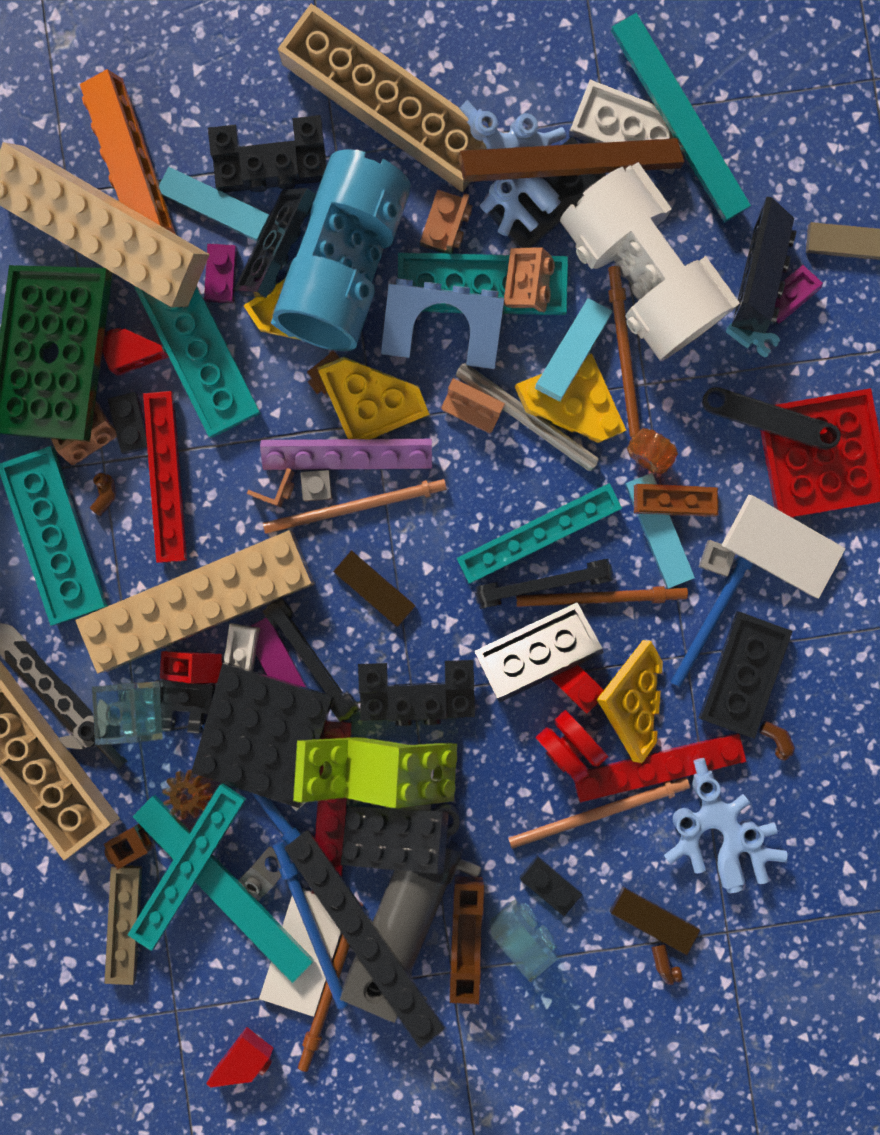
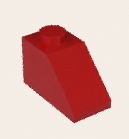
M115 328L105 333L102 351L109 370L116 376L169 357L163 346L127 329Z
M161 651L160 679L185 683H217L222 667V654Z
M578 665L550 678L586 714L598 703L597 699L604 691Z
M246 1027L212 1071L206 1084L211 1088L249 1083L253 1081L258 1073L263 1076L273 1061L270 1059L273 1047Z

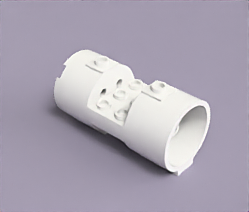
M639 162L633 166L629 165L626 171L623 167H620L600 179L583 193L584 196L578 201V206L570 205L560 219L562 225L575 241L576 253L584 264L587 263L591 269H597L614 260L615 266L620 267V275L628 279L632 285L631 290L634 296L639 300L625 315L627 325L634 334H638L641 339H645L660 361L665 360L688 345L740 304L706 256L701 260H696L684 266L656 226L666 219L672 208Z

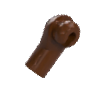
M98 473L94 476L93 483L97 486L99 496L89 508L97 515L102 516L115 500L116 489L114 480L110 475Z
M764 720L760 726L759 733L775 741L777 745L775 755L778 759L788 760L790 756L794 755L795 746L788 731Z
M666 946L651 947L656 970L665 983L668 985L680 983L683 980L681 969L679 967H670Z

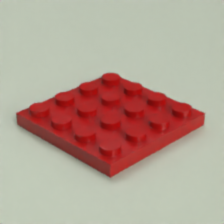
M871 388L775 405L831 423L839 429L841 437L839 443L832 449L820 450L760 430L774 508L790 517H797L880 502V432ZM821 430L820 432L821 441L825 444H831L832 434L827 430Z

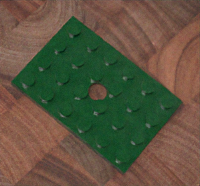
M9 265L0 328V435L90 442L113 272L107 268ZM52 343H56L59 348L58 357L54 362L48 364L43 359V351L48 349Z

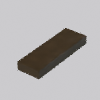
M352 550L333 571L396 627L403 622L416 606Z
M624 886L610 909L612 915L685 955H688L700 932L699 927Z

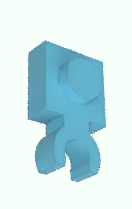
M732 323L725 331L747 349L752 343L756 345L758 353L763 357H767L771 351L764 343L769 342L776 347L780 342L779 337L773 333L764 334L731 326Z

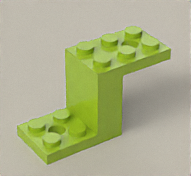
M364 737L297 741L294 801L302 803L348 798L395 809L454 801L457 744L407 745ZM321 765H324L323 773L320 776L319 768ZM432 770H434V775L431 778Z

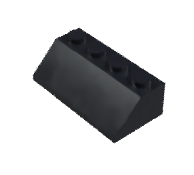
M766 196L754 226L737 299L740 304L735 308L731 325L732 327L764 334L770 324L775 325L778 317L779 307H775L777 298L781 299L785 287V282L781 281L782 272L786 273L788 270L791 256L786 254L788 247L792 248L797 230H792L794 217L772 197Z

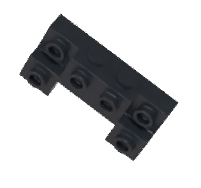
M321 115L292 118L294 141L240 146L236 124L208 127L210 155L213 159L216 189L223 193L244 190L263 192L267 188L272 187L291 189L299 184L321 182L327 167Z
M446 660L444 683L389 685L387 663L358 664L361 721L389 720L395 721L396 726L412 725V720H424V725L441 724V719L475 717L473 660Z

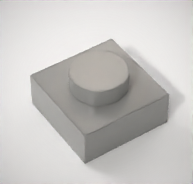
M329 470L301 472L304 502L332 499Z
M708 540L699 568L722 576H728L735 553L722 547V544Z

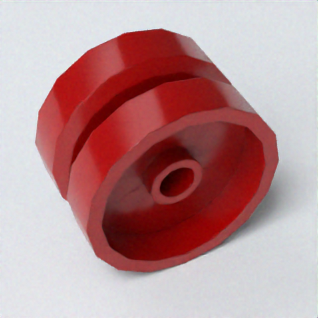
M564 710L554 719L555 725L564 734L563 737L559 738L551 728L546 727L535 738L547 750L546 754L563 772L566 771L579 785L589 776L588 768L579 759L584 756L593 766L598 767L608 758V755L580 724Z

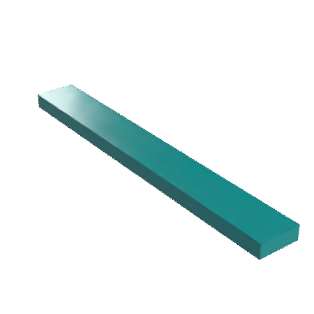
M637 12L612 26L611 32L671 134L674 138L678 139L681 151L724 223L749 209L751 204Z
M156 795L152 796L132 816L173 860L191 832ZM212 855L195 883L293 983L313 963L314 959L247 892L245 887L221 862Z

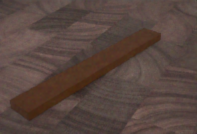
M677 138L460 151L458 156L464 182L611 173L620 167H623L626 171L629 165L633 166L637 162H639L644 171L678 169L684 164Z

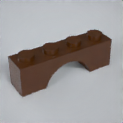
M454 876L450 1003L479 1004L481 927L484 900L483 877Z

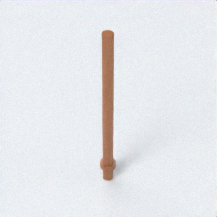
M442 479L429 483L427 480L421 481V485L264 522L263 528L265 533H271L425 495V498L431 497L430 494L447 490L445 480Z
M687 778L674 782L666 781L663 782L664 785L509 837L511 848L513 849L666 796L669 799L673 798L675 793L690 789Z

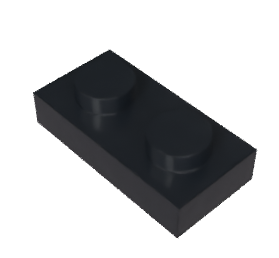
M131 392L108 398L121 453L128 454L147 449L146 425L138 394Z
M538 855L519 877L523 883L563 916L569 912L582 896L580 890Z

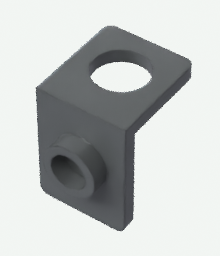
M268 847L253 866L238 880L257 901L281 877L279 869L277 872H271L265 866V860L272 858L278 863L279 868L281 867L272 847Z

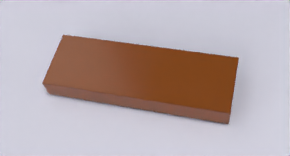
M634 485V514L715 517L718 516V487Z

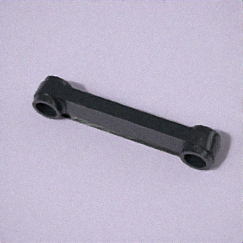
M710 388L702 397V406L710 414L820 450L832 449L840 441V431L831 423L723 388ZM712 394L719 395L722 398V406H711L708 402V396ZM821 430H827L832 434L831 444H825L821 441Z
M607 558L586 563L587 569L498 587V583L495 582L476 586V601L479 604V608L483 609L501 605L502 598L590 580L591 585L613 581L612 566Z
M283 598L269 604L263 610V613L275 629L281 628L326 694L334 696L330 708L333 714L341 723L353 717L360 710L359 705L348 691L342 692L291 619L295 616L292 609Z

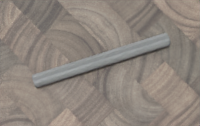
M466 363L459 367L456 372L458 378L469 386L505 403L503 408L505 412L583 468L592 471L597 465L599 459L542 417H535L526 413L521 402L474 368L466 365Z

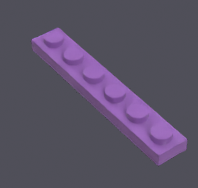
M432 439L261 440L260 443L263 470H286L287 468L291 470L432 469Z

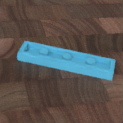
M168 167L159 185L164 198L256 242L269 218V214L171 167Z
M589 298L586 300L536 383V390L559 402L562 400L611 317L612 310Z
M653 473L625 483L633 507L634 485H657ZM637 514L666 588L668 589L694 579L695 577L670 515Z

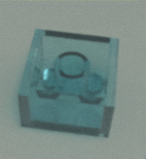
M159 681L92 687L95 745L137 743L163 739Z
M514 899L490 920L491 934L531 983L558 960L555 952L557 945L553 941L554 937L544 925L538 926L535 920L536 916L526 903L521 905Z

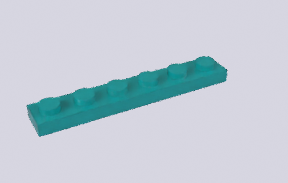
M610 483L456 559L470 584L622 509Z
M224 784L219 785L129 931V937L151 951L157 946L245 803L246 798Z

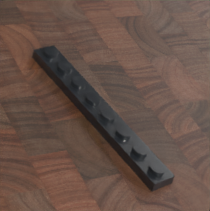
M306 830L284 847V849L419 1049H422L446 1029L317 840L309 830Z

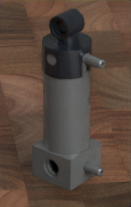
M448 803L439 804L433 809V811L447 812L453 818V822L447 826L444 874L394 870L372 921L411 978L415 962L448 884H451L456 870L476 878L481 872L480 866L461 859L464 851L463 848L451 840L453 834L459 828L460 820L457 809ZM355 955L345 979L340 1000L395 1023L398 1017L357 955Z

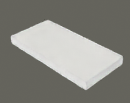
M592 80L588 83L569 135L589 143L674 138L654 104ZM662 169V171L667 172V173H669V174H673V172H674V170H675V169Z
M748 495L721 545L818 599L846 549L753 495Z
M302 888L332 961L341 932L317 896L312 894V891ZM292 896L282 927L306 950L314 961L293 983L271 962L259 999L314 1017L326 978Z

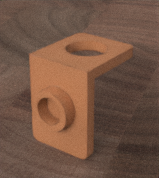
M289 468L286 469L275 500L248 490L247 494L281 508L284 499H289L292 494L294 483H291L294 471Z

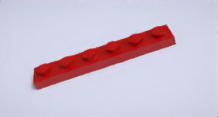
M172 391L143 393L156 563L187 561L174 393Z
M728 734L648 754L643 763L627 759L588 769L589 776L579 785L574 781L578 800L581 803L697 774L693 761L700 758H705L708 771L746 762L740 734Z

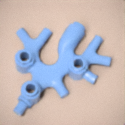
M468 100L459 108L469 119L467 124L470 126L472 136L477 140L483 141L487 149L550 146L552 143L566 138L563 127L547 133L538 132L536 118L528 113L521 114L511 124L510 132L502 133L497 130L498 122L493 113L482 111L481 109L477 111ZM482 121L487 122L489 128L484 127ZM522 123L528 126V130L523 128ZM541 177L496 180L490 186L489 196L480 204V207L487 214L497 204H501L505 208L504 217L498 229V233L502 235H509L511 227L517 219L531 232L539 223L519 202V194L526 193L542 212L545 210L549 214L561 203L558 199V193ZM501 185L507 188V193L501 190Z
M705 758L694 760L697 774L694 775L692 785L694 791L702 799V807L697 813H693L687 808L678 809L674 813L673 824L681 834L679 843L668 851L664 857L670 864H673L683 855H688L691 858L695 873L706 871L699 847V839L704 831L715 828L722 832L724 836L717 861L723 888H726L728 893H736L744 889L745 879L739 861V855L742 852L749 853L757 883L765 884L769 882L765 863L767 861H787V851L766 848L762 844L765 837L778 834L775 823L759 827L751 820H743L738 823V814L750 804L749 800L742 794L730 804L723 802L719 796L720 785L714 779L713 772L708 771ZM708 782V786L701 789L702 784ZM683 818H689L686 823H681ZM747 830H751L750 834L745 835Z

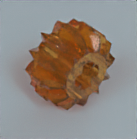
M647 428L639 430L632 437L627 447L630 457L636 463L657 474H663L669 467L671 468L678 455L677 448L674 444L670 443V439Z
M192 769L187 771L186 776L180 770L175 773L176 779L170 777L166 781L170 788L163 789L162 794L170 796V798L165 800L163 805L168 806L172 804L174 806L170 811L172 815L180 810L181 819H186L189 813L193 818L199 816V810H205L207 806L205 801L212 798V794L204 791L211 787V783L202 784L201 781L204 777L198 775L194 778ZM187 788L188 793L193 794V797L187 800L186 794H182V791Z

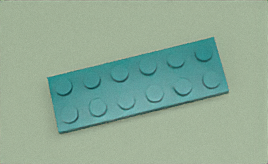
M398 253V278L413 280V286L424 287V282L442 284L441 289L453 291V286L469 287L470 293L481 294L482 289L499 292L498 297L504 298L510 255ZM552 256L554 272L550 275L549 282L551 297L546 305L545 312H539L535 308H507L503 305L502 314L566 315L568 256ZM446 303L433 304L421 311L462 313L455 306Z
M134 286L208 437L213 438L261 414L198 286H196L187 307H170Z
M49 446L0 463V476L50 626H55L108 607L55 448Z

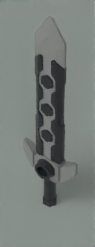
M0 623V655L15 672L19 673L44 700L47 707L73 732V735L60 737V742L66 748L85 749L86 747L96 745L117 771L127 764V759L121 756L104 738L108 732L107 725H110L108 707L102 700H97L94 712H92L78 695L37 654V651L13 626Z

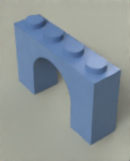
M396 278L395 283H389L381 354L410 358L413 329L417 316L430 305L446 303L462 311L470 326L466 365L495 369L504 298L498 297V291L482 289L481 294L470 293L469 287L453 286V291L441 289L442 284L424 282V287L413 286V280Z

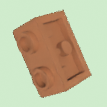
M437 190L420 240V246L444 254H452L454 247L460 248L464 232L460 230L463 221H469L473 205L469 204V194L464 193L462 198Z
M510 249L504 295V305L507 308H535L539 312L546 311V305L551 297L549 282L550 275L554 272V260L545 249Z
M453 378L441 409L487 433H492L505 403Z
M95 401L90 442L51 440L57 452L71 465H75L102 446L108 444L117 435L115 428L108 422L99 403Z

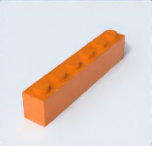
M106 69L81 83L80 87L83 93V104L89 111L92 120L91 128L98 137L101 146V157L106 162L110 173L109 181L116 191L119 202L175 234L123 78Z

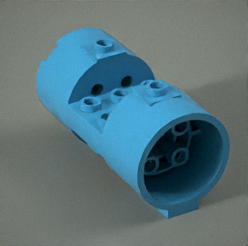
M339 150L330 156L311 208L308 227L297 257L292 260L271 321L272 325L289 337H296L309 344L335 351H351L357 346L375 295L372 280L383 249L393 243L411 188L410 181L406 175L395 165L385 159H382L380 164L374 160L364 158L366 152L359 150Z

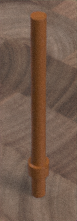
M612 266L608 268L611 290L608 291L609 302L613 303L630 437L641 436L625 317L624 301L627 300L625 288H622L620 267Z
M653 586L649 590L516 595L517 607L652 601L654 604L665 603V600L688 599L687 588L665 589L664 586Z
M341 935L332 962L338 979L340 978L350 947L343 935ZM327 981L310 1031L306 1032L302 1043L304 1049L297 1068L303 1072L309 1071L314 1053L319 1050L322 1041L321 1032L333 999Z

